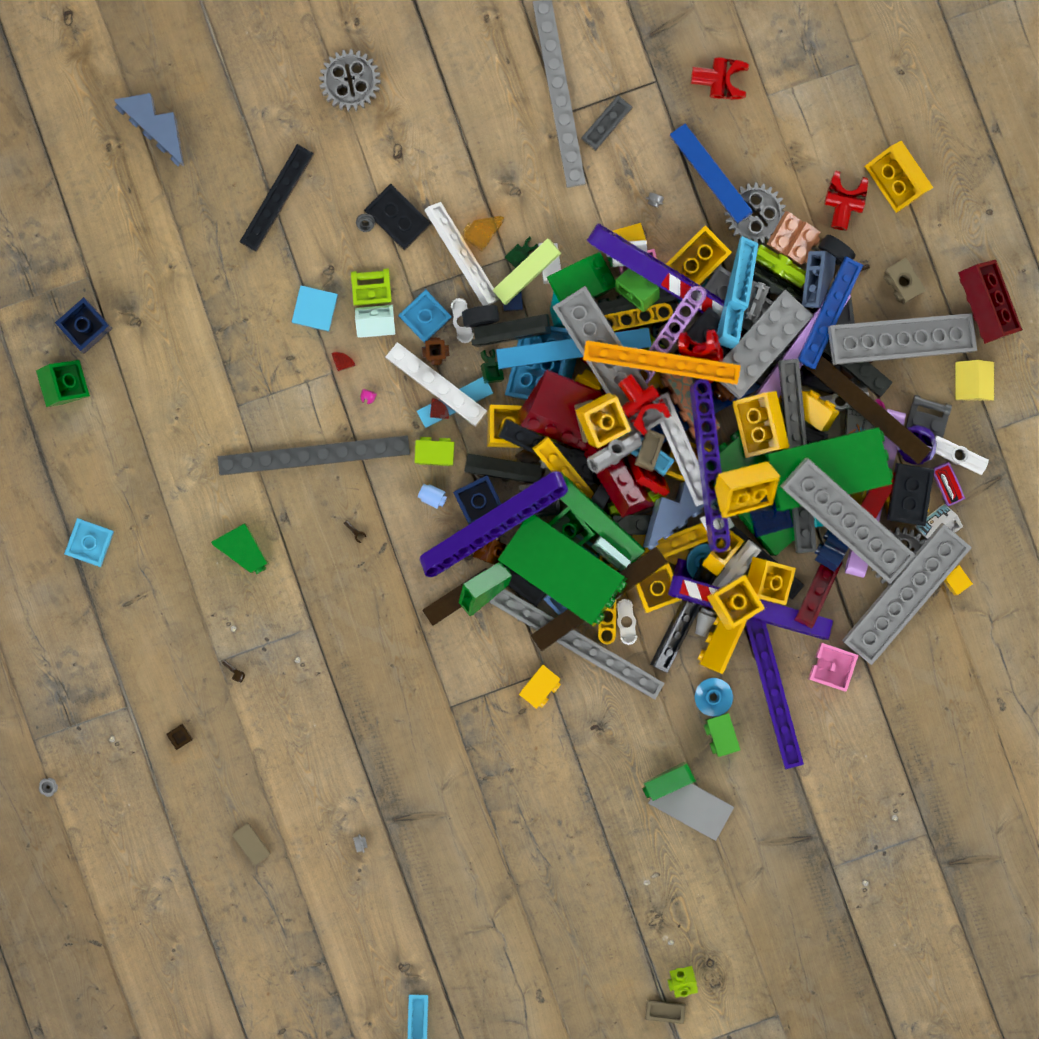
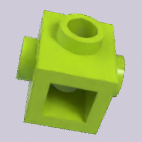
M692 966L670 971L671 979H667L669 990H674L675 998L698 993Z

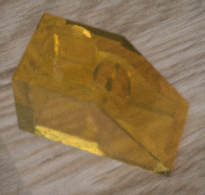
M496 216L474 220L472 224L468 223L463 230V233H465L464 239L483 252L504 222V217Z

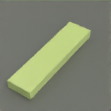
M547 238L493 289V292L503 304L507 305L550 265L561 252Z

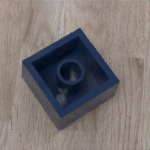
M84 297L55 322L72 343L84 354L113 329Z
M488 475L453 491L468 524L501 505Z

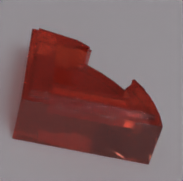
M340 352L331 353L337 372L356 366L348 355Z
M432 398L430 418L449 420L446 406L441 401Z

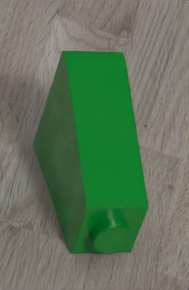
M246 523L211 542L214 547L250 573L255 572L257 575L265 571V566L269 564Z
M498 562L463 584L458 603L470 617L509 585L512 576L510 570L504 567L501 562Z
M682 762L643 782L645 787L642 790L647 799L651 797L652 801L696 780L688 764Z

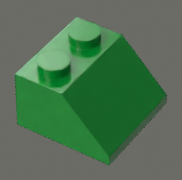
M80 360L48 364L36 370L46 407L63 405L90 396Z

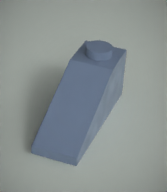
M827 251L808 252L802 305L805 308L821 307L833 279L836 257Z

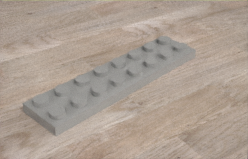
M586 286L553 306V309L583 357L586 340L623 346ZM587 361L605 392L617 396L621 406L629 400L618 386V383L630 374L634 376L643 390L649 387L636 368ZM656 399L652 403L658 404L659 402ZM648 409L643 415V422L647 431L667 419L662 412L660 413L656 409ZM639 412L629 419L625 415L629 427L631 429L630 432L637 433L639 436L642 435V433H640L639 430L630 422V420H632L633 418L634 420H636Z
M972 313L831 325L828 327L833 365L977 351Z
M807 457L780 486L889 584L916 556Z
M941 523L916 552V556L888 585L842 641L872 665L972 547L945 524Z

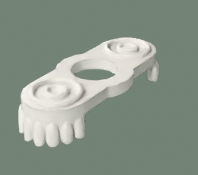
M456 298L451 303L457 339L461 343H469L474 336L471 327H460L457 324V319L462 316V311L467 309L468 304L464 299Z
M622 599L616 606L620 639L624 644L632 645L637 640L633 604L630 600ZM625 616L632 619V625L628 628L623 627L621 624V620Z

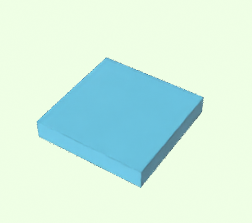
M300 285L292 323L329 332L338 294Z
M77 518L64 554L102 567L114 531Z

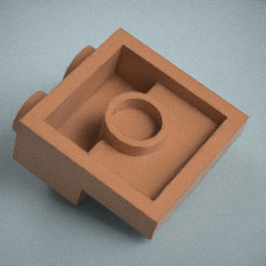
M785 211L767 245L791 259L794 264L802 265L807 262L808 252L811 248L819 243L820 237L818 236L820 231L809 223L801 221L790 212Z

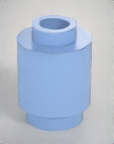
M423 484L418 494V498L422 502L436 509L439 506L443 507L447 500L445 491L430 484Z

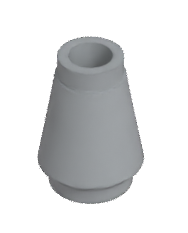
M702 607L701 611H698L695 634L706 637L716 619V612L714 610Z

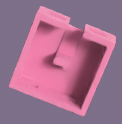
M820 643L815 658H818L816 665H812L808 679L847 692L858 655Z

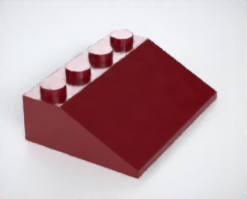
M546 369L518 412L520 426L586 452L590 445L589 442H582L574 405L589 400H596L606 393Z

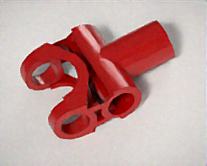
M721 57L714 58L713 69L692 68L691 84L711 86V98L744 99L746 98V91L734 87L730 82V76L739 71H748L749 64L740 60ZM730 62L729 65H731V67L727 71V63Z
M835 170L824 204L835 207L831 228L847 231L851 212H863L868 190V178L862 177L857 189L848 191L841 185L840 171ZM862 195L861 197L865 199L856 198V196Z
M707 330V341L704 343L694 342L686 332L680 333L678 344L681 356L723 362V349L720 346L716 331ZM689 344L694 345L693 350H688Z
M632 374L618 383V386L629 400L621 406L628 419L639 412L636 420L633 418L630 422L643 435L648 433L643 422V415L646 410L656 409L660 413L662 412L667 419L671 417V413L666 403L663 402L662 397L659 400L660 403H652L661 396L653 384L643 390Z

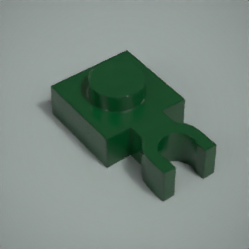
M530 236L526 239L523 247L517 244L504 257L514 268L518 267L529 256L528 253L530 251H534L538 247L537 243L533 247L528 246V242L532 239Z
M483 350L480 354L485 363L480 365L484 384L502 382L504 375L502 369H498V362H495V350L489 351L490 357L487 356L486 350Z

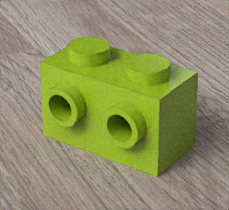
M420 437V440H416L415 464L453 466L455 443L451 442L450 438H439V441H431V437Z

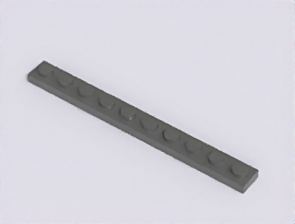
M799 359L779 360L783 419L789 447L791 448L807 444ZM803 506L792 508L796 553L816 552L814 516Z
M407 435L217 457L219 475L223 476L410 455Z

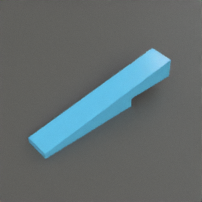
M743 236L739 239L717 331L720 345L729 349H733L740 341L744 310L749 306L759 244Z
M409 995L408 1039H427L428 995Z

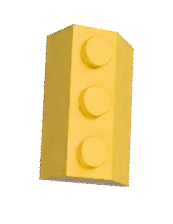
M902 140L887 148L865 165V168L896 213L933 188Z
M705 225L666 265L700 285L732 252Z
M776 391L732 401L746 458L790 448Z
M768 461L718 474L715 492L723 518L773 505L780 475ZM767 494L768 501L760 503Z
M717 615L713 623L716 627L713 632H709L705 640L708 643L706 649H701L697 658L700 660L699 665L723 674L747 621L733 629L726 630Z

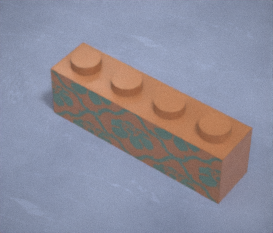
M661 373V384L669 390L672 403L674 405L677 404L680 409L679 415L681 419L688 423L690 427L688 428L689 433L695 438L690 386L695 382L692 377ZM700 403L699 410L702 413H706V406ZM715 418L716 430H718L721 426ZM703 422L701 428L704 432H708L709 426Z

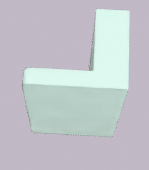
M393 305L355 308L357 337L395 335Z
M601 536L591 546L620 572L631 562Z

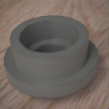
M360 214L356 219V226L362 232H369L375 226V219L370 214Z

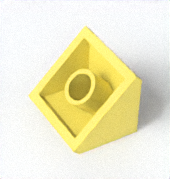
M983 360L955 362V400L993 401L994 362Z

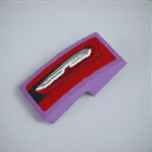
M949 462L932 468L934 469V480L940 488L947 506L965 499Z

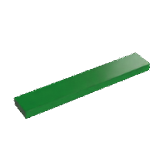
M562 473L568 487V492L560 499L602 538L631 561L630 564L634 563L645 552V549Z

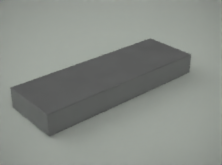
M617 95L582 136L581 140L596 151L630 112L632 106Z

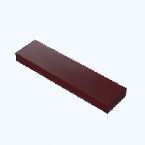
M842 562L835 572L822 564L819 565L794 620L811 629L813 628Z

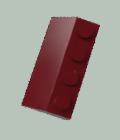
M996 259L976 264L958 272L960 283L965 290L966 299L973 312V318L977 322L980 336L985 344L1023 331Z
M610 442L599 448L590 445L584 453L585 457L588 459L607 447ZM626 456L617 464L610 465L596 473L621 517L654 505L644 486L642 487L635 482L634 474L630 469Z

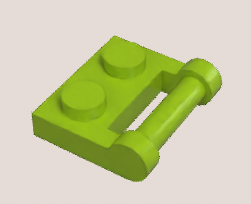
M389 268L374 272H351L354 306L392 303ZM384 278V283L358 285L359 280Z

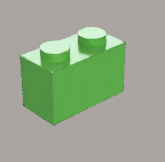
M629 268L615 280L616 291L642 312H645L660 299L659 286Z
M729 713L705 719L704 729L706 735L711 736L712 742L709 744L713 754L716 753L717 757H721L741 750Z

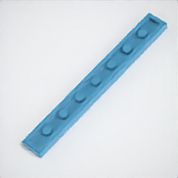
M649 328L615 332L624 347L637 349L651 348ZM573 339L496 349L498 369L583 357Z

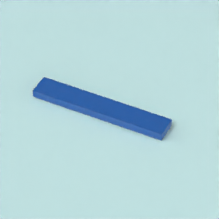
M686 124L670 134L672 140L737 224L753 213Z
M847 256L844 258L797 358L799 363L811 369L816 368L829 340L828 327L836 325L863 264Z

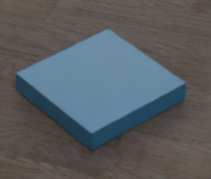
M426 289L398 315L424 344L425 341H428L452 318Z

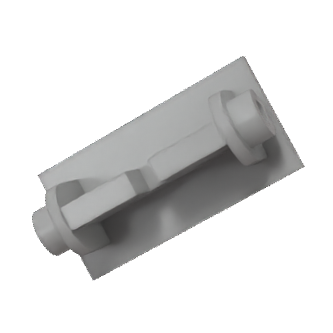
M752 281L749 306L744 310L743 319L754 323L758 320L770 287L765 286L762 282Z

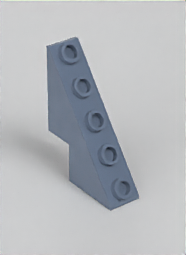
M151 93L115 99L117 104L115 108L122 115L126 113L130 117L128 120L136 128L140 126L144 130L142 133L150 141L154 139L158 143L156 147L163 153L167 151L172 156L170 160L174 164L184 166L176 116L173 112L156 115Z
M685 482L679 485L675 501L663 497L656 499L643 548L652 550L659 544L657 541L662 537L666 539L674 533L672 531L677 526L681 528L687 524V519L690 516L694 518L703 512L701 508L704 507V504L695 506Z

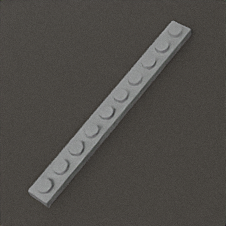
M552 0L533 1L566 186L571 188L586 185Z
M505 589L489 601V603L537 631L554 619ZM572 630L557 641V643L654 700L665 684L575 630Z

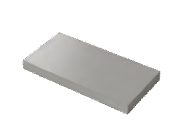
M692 783L657 800L652 801L650 798L648 802L653 807L715 841L734 809L730 804Z

